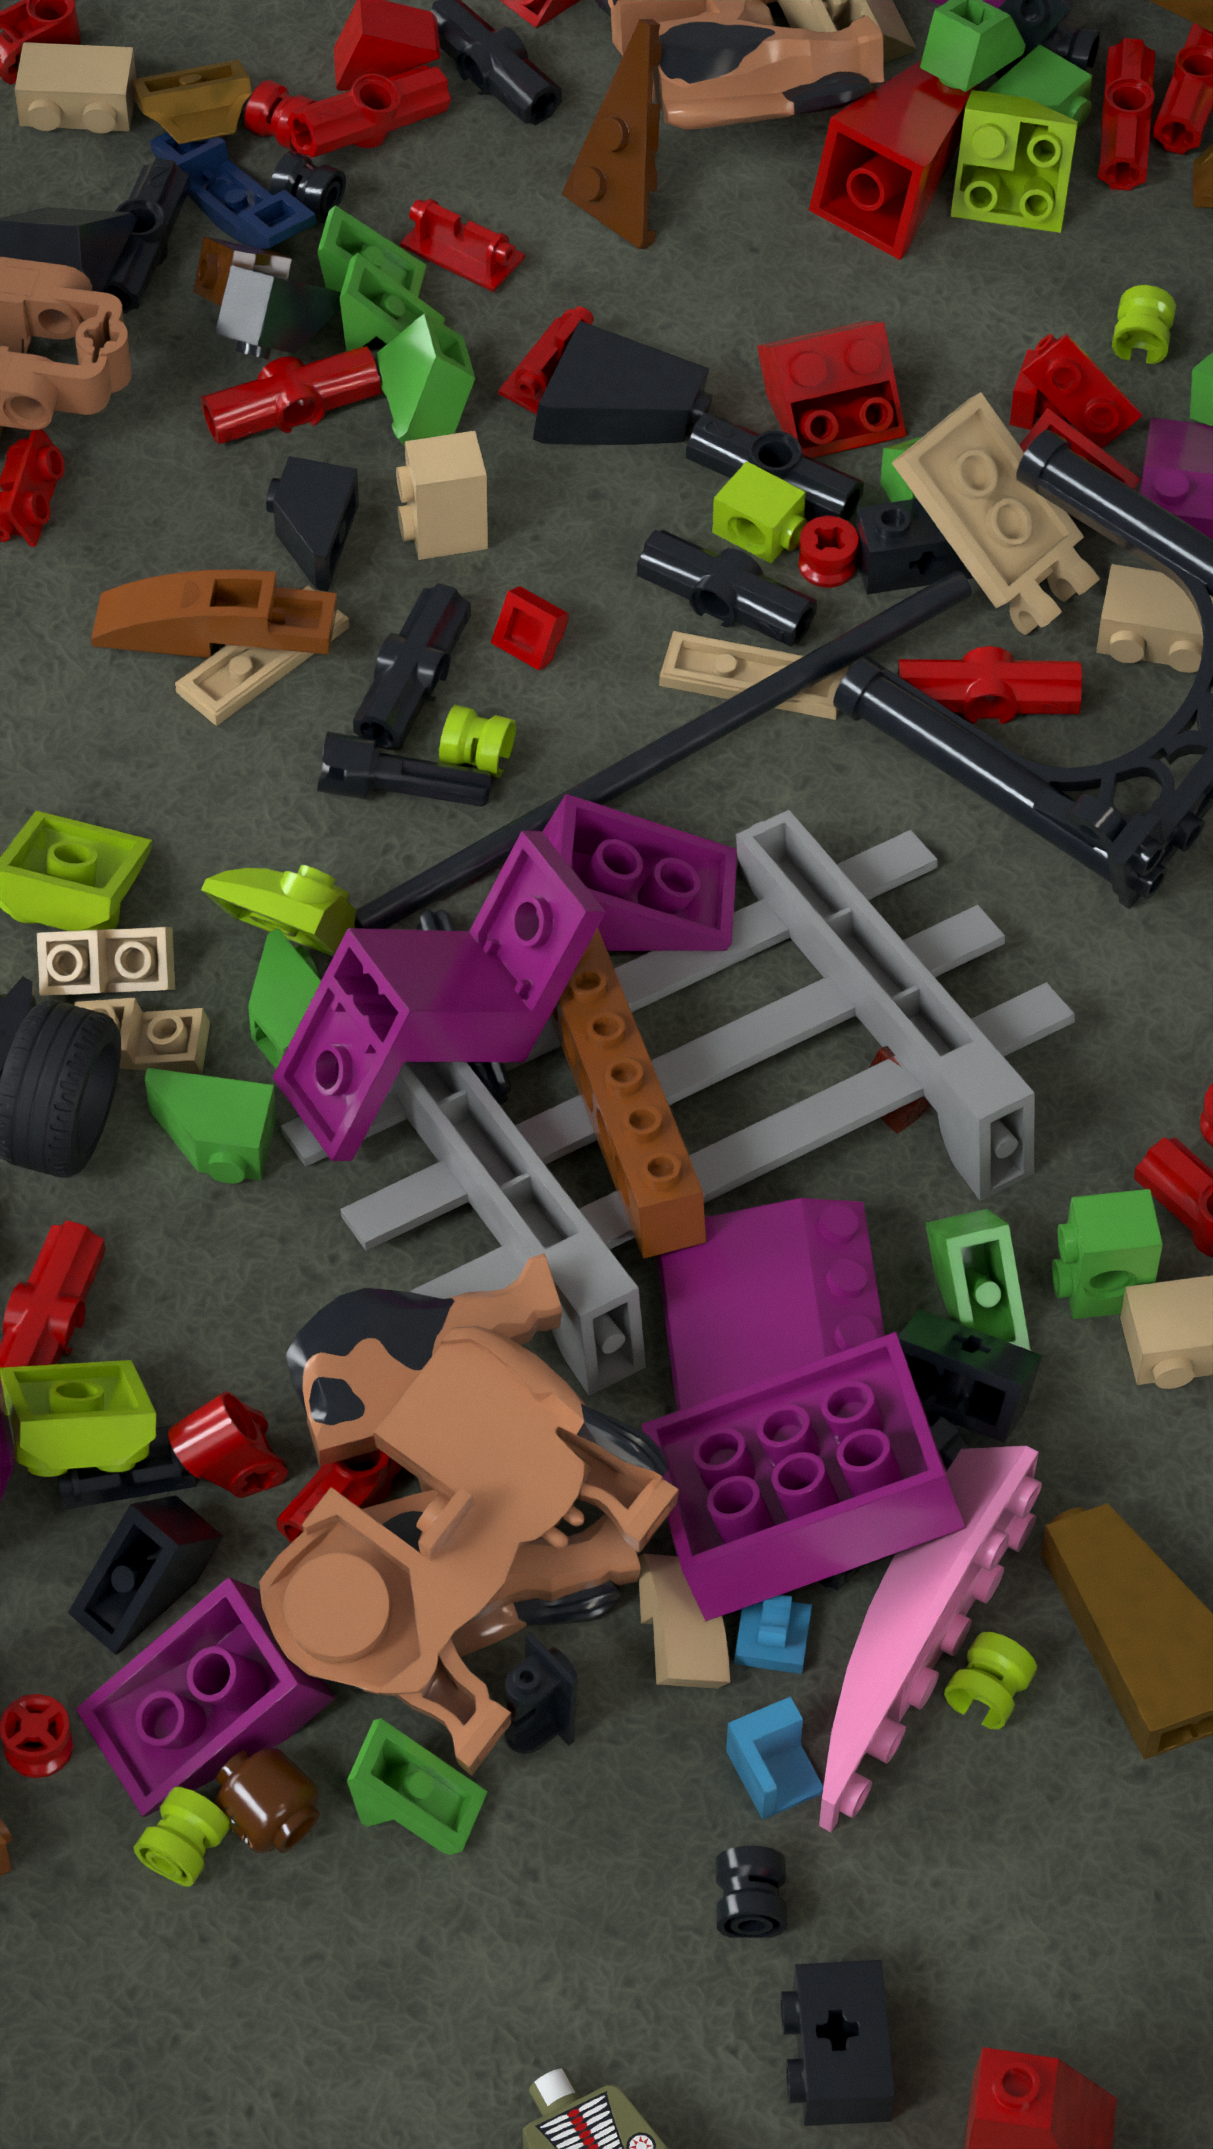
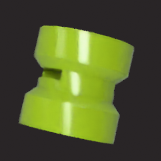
M1139 285L1123 293L1120 298L1117 315L1119 322L1115 325L1112 339L1113 351L1120 359L1130 361L1132 348L1148 350L1146 363L1157 364L1167 356L1171 336L1169 329L1173 326L1176 310L1175 301L1167 291L1156 286Z
M455 704L451 708L443 728L439 746L440 762L456 766H463L466 763L476 765L478 769L491 773V776L500 778L504 770L498 769L499 756L509 759L516 735L515 720L494 715L490 719L478 716L475 709Z
M982 1632L977 1635L968 1650L967 1659L969 1663L967 1667L954 1673L945 1688L944 1696L948 1704L955 1711L965 1715L974 1699L985 1703L991 1709L981 1724L989 1729H1000L1005 1726L1014 1711V1695L1016 1692H1022L1027 1689L1036 1674L1037 1664L1031 1654L1016 1641L994 1632Z
M174 1787L160 1806L162 1820L156 1826H150L144 1830L134 1845V1853L147 1868L183 1887H190L195 1883L205 1867L203 1856L206 1853V1848L218 1846L230 1829L229 1819L217 1805L206 1797L183 1787Z

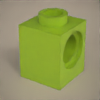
M746 461L714 497L712 533L771 564L784 548L793 551L800 543L801 530L808 523L807 519L804 518L806 492Z

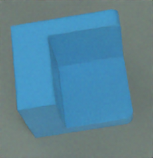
M791 1696L733 1720L727 1726L726 1752L762 1820L818 1797L823 1792V1785L801 1746L803 1718Z

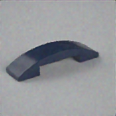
M167 132L149 141L151 150L157 158L175 161L181 170L190 175L191 187L188 196L210 220L227 235L247 246L260 249L270 248L317 224L316 214L289 192L283 190L272 195L232 163L228 157L226 143L220 137L179 144Z

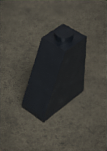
M579 321L538 404L533 440L543 444L638 445L681 443L684 441L691 424L695 425L703 413L708 414L713 398L712 394L704 392L709 368Z

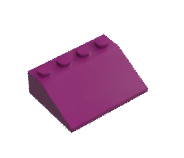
M797 1198L705 1217L706 1243L657 1255L677 1411L885 1336L863 1202Z
M896 1332L641 1424L643 1433L647 1434L661 1449L669 1469L663 1479L679 1489L678 1502L667 1516L682 1572L705 1622L966 1528Z

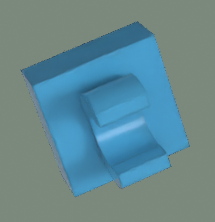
M778 1595L742 1608L734 1664L802 1674L812 1604L792 1602V1596Z

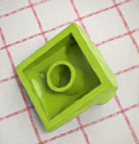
M36 810L0 857V908L13 919L22 923H40L67 931L115 929L119 924L121 901L131 888L152 849V840Z
M301 865L298 873L284 871L283 873L266 868L228 870L206 878L201 889L230 917L268 932L279 928L287 939L334 957L347 929L354 928L357 910L348 902L350 893L335 886L336 879L306 865Z
M132 1360L0 1368L7 1413L14 1431V1459L19 1464L26 1466L30 1473L37 1476L53 1477L66 1473L68 1469L97 1467L107 1472H124L134 1468L135 1463L144 1460L149 1455V1444L156 1438V1411Z

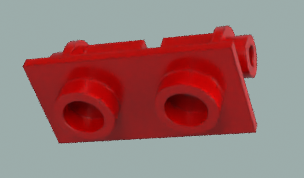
M432 198L426 201L418 199L414 202L409 212V219L415 222V227L400 242V247L492 292L496 291L525 258L524 253L516 250L515 245L509 243L508 235L504 233L497 234L472 221L465 225L461 223L460 215L439 206V203Z
M578 306L575 309L566 310L561 318L557 317L500 387L498 394L537 415L538 404L579 321L592 325L594 322L592 313L588 309Z
M1067 333L1059 339H1056L1052 334L1045 336L1035 347V351L1039 356L1022 369V372L1066 419L1082 435L1101 449L1143 416L1140 410Z
M43 428L32 430L29 439H19L16 444L8 448L7 459L0 477V487L3 492H0V542L8 541L11 534L22 535L29 546L36 547L43 524L49 521L51 512L50 502L57 480H60L64 475L65 464L60 449L52 443Z

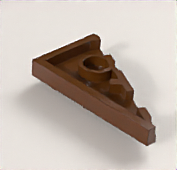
M639 19L562 191L564 197L638 249H647L655 242L656 230H648L649 192L657 191L658 173L655 168V156L659 146L660 103H652L653 66H659L662 43L659 38L660 24L653 19Z

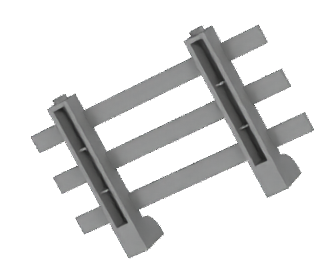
M790 810L768 820L758 822L750 828L737 833L736 844L738 873L759 901L733 913L732 944L728 950L651 951L614 969L631 1012L788 938L792 939L824 977L651 1060L668 1105L854 1016H857L891 1057L689 1155L703 1190L704 1203L923 1096L938 1112L941 1135L953 1165L980 1201L1034 1175L1035 1092L1008 1063L1004 1056L1074 1023L1075 1013L1046 982L976 1017L969 1018L935 977L1005 944L1003 932L979 905H976L902 940L868 901L938 868L937 858L912 830L906 831L836 864ZM550 1017L526 1061L503 1062L506 1072L561 1046ZM404 1062L364 1139L408 1119L439 1162L340 1209L342 1219L365 1251L469 1202L502 1247L409 1292L446 1299L467 1292L504 1289L519 1278L529 1258L545 1253L562 1308L561 1325L559 1328L552 1329V1332L563 1358L587 1394L590 1396L646 1368L639 1288L610 1251V1249L634 1238L619 1195L615 1191L578 1209L545 1166L597 1140L581 1096L578 1095L514 1125L467 1062ZM301 1117L281 1125L282 1135L305 1167L328 1157Z

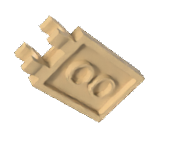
M980 392L965 401L896 458L892 464L995 608L1010 602L1009 612L1011 620L1017 630L1026 635L1038 625L1040 628L1048 625L1062 613L1056 602L1039 586L1044 579L1047 578L1054 596L1065 602L1076 592L1078 595L1086 592L1100 578L1073 548L1084 536L1067 512L1017 481L1016 472L1024 452Z

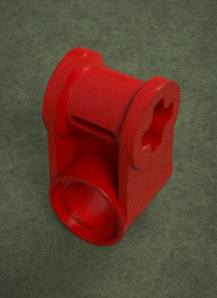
M22 0L0 12V29L3 30L0 34V77L10 85L16 83L23 42L80 45L81 33L75 0ZM15 63L18 68H14L12 65Z
M223 1392L168 1429L170 1444L183 1466L196 1478H204L231 1492L235 1497L244 1498L277 1487L287 1477L288 1469L281 1457L273 1453L265 1434L268 1430L266 1416L262 1411L253 1409L241 1402L231 1392Z

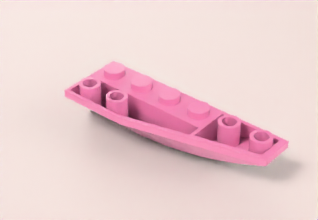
M1028 1446L961 1449L949 1467L947 1475L966 1528L895 1553L868 1608L847 1666L831 1732L822 1794L819 1826L825 1830L833 1831L838 1823L839 1812L850 1818H854L858 1814L872 1786L871 1780L855 1772L865 1753L886 1764L892 1759L905 1734L906 1726L900 1724V1721L909 1706L912 1705L920 1710L927 1703L938 1681L939 1672L933 1670L940 1656L943 1652L954 1656L959 1651L972 1624V1620L966 1617L968 1611L976 1599L986 1604L995 1593L1004 1573V1567L998 1563L1007 1548L1009 1547L1019 1552L1027 1541L1036 1521V1515L1030 1513V1510L1042 1486L1040 1481L1034 1479L1038 1451Z

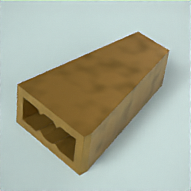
M1108 1503L1089 1510L1082 1507L1072 1508L1059 1514L1051 1523L1045 1525L1041 1556L1143 1759L1146 1760L1212 1736L1213 1613Z

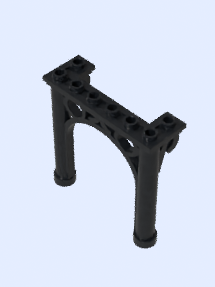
M1048 429L1040 433L1025 451L1017 468V481L1165 574L1185 592L1198 614L1203 633L1201 661L1193 686L1176 714L1152 738L1127 754L1097 765L1063 768L1038 764L1012 752L868 656L860 658L847 671L835 692L833 705L855 721L863 718L1110 882L1113 892L1118 895L1119 903L1130 909L1141 896L1149 899L1156 893L1167 875L1168 869L1165 867L1178 849L1186 852L1196 842L1205 824L1202 819L1213 806V694L1211 693L1213 688V603L1211 597L1213 598V539L1071 450L1072 445L1069 441ZM1197 721L1198 730H1190ZM1189 754L1203 755L1178 788L1175 789L1172 773L1160 759L1164 757L1171 765L1178 758ZM1135 777H1149L1156 780L1161 785L1162 792L1159 798L1153 802L1151 808L1145 813L1140 814L1136 812L1134 816H1128L1115 808L1113 803L1117 783ZM1100 788V800L1089 794H1081L1077 800H1074L1062 791H1085Z

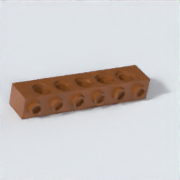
M597 927L550 1018L640 1253L644 1259L706 1243L703 1190Z

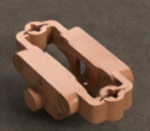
M0 257V438L4 426L26 430L45 428L50 424L54 411L92 415L106 408L111 394L126 387L132 378L128 330L124 325L122 303L112 294L92 291L90 279L76 268L66 265ZM32 336L51 339L75 337L78 365L53 362L46 357L28 354Z

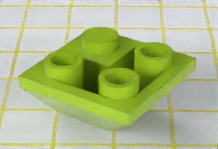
M972 90L965 107L950 217L1061 233L1078 121L1026 97Z

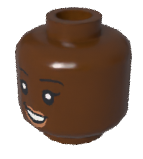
M266 1748L252 1756L246 1750L240 1751L223 1766L216 1777V1782L222 1788L218 1792L215 1805L229 1819L230 1829L256 1853L268 1852L275 1848L280 1853L287 1852L314 1827L320 1813L315 1808L319 1796L315 1783L277 1748Z

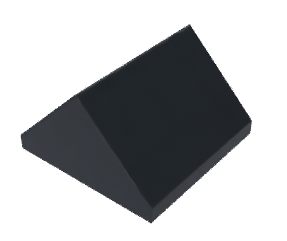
M50 207L0 218V257L66 265L76 268L90 279L92 291L102 292L135 226L137 218L129 212Z

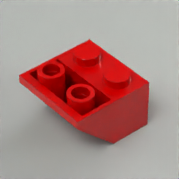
M862 321L757 345L766 395L782 431L789 433L798 440L801 445L802 454L815 458L906 436L884 322Z

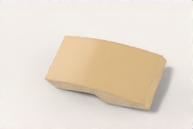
M172 927L37 933L40 996L175 990Z
M136 998L75 1002V1006L104 1013L114 1020L121 1034L120 1069L147 1070L148 1067L202 1074L210 1021L203 1008L143 1012Z
M640 1555L638 1559L641 1567L639 1574L641 1624H653L656 1684L719 1689L730 1683L729 1657L723 1616L705 1622L682 1572L678 1556Z

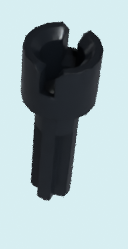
M327 731L322 754L323 767L321 777L318 780V792L366 800L367 794L373 795L374 789L480 807L485 806L489 799L492 779L491 773L488 771L381 753V746L375 745L376 739Z

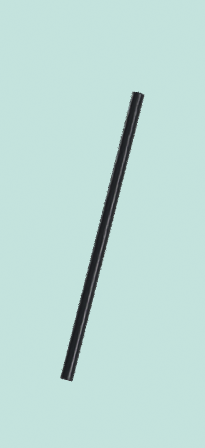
M955 570L356 909L354 926L364 929H386L506 861L521 831H543L566 794L600 805L610 802L858 661L860 658L972 595L971 586L962 572Z

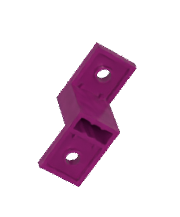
M522 830L470 931L347 929L272 1077L331 1161H353L404 1062H525L606 911L542 831Z

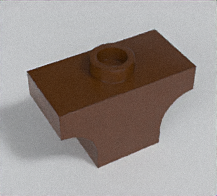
M204 236L193 293L222 306L231 265L288 278L292 259L275 251Z

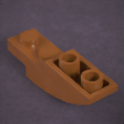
M202 570L150 577L123 584L101 593L91 643L92 647L203 658L211 657L213 643L329 655L337 613V593L277 587L275 571Z

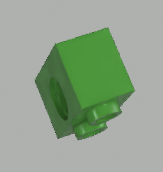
M1150 1189L1071 1197L1067 1224L1058 1225V1246L1061 1259H1053L1052 1277L1056 1297L1068 1298L1072 1319L1121 1314L1125 1287L1156 1282L1163 1244Z

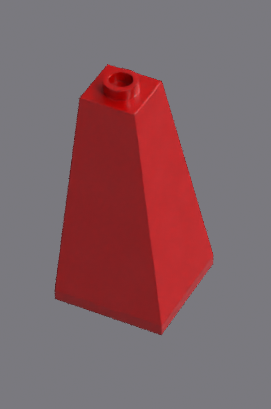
M921 60L831 117L808 210L899 260L907 253L961 141L965 107L971 91H979L981 86L980 82L966 92L961 89L950 88L941 83L938 77L921 69Z
M982 2047L972 2078L964 2149H1112L1117 2098L1059 2058Z

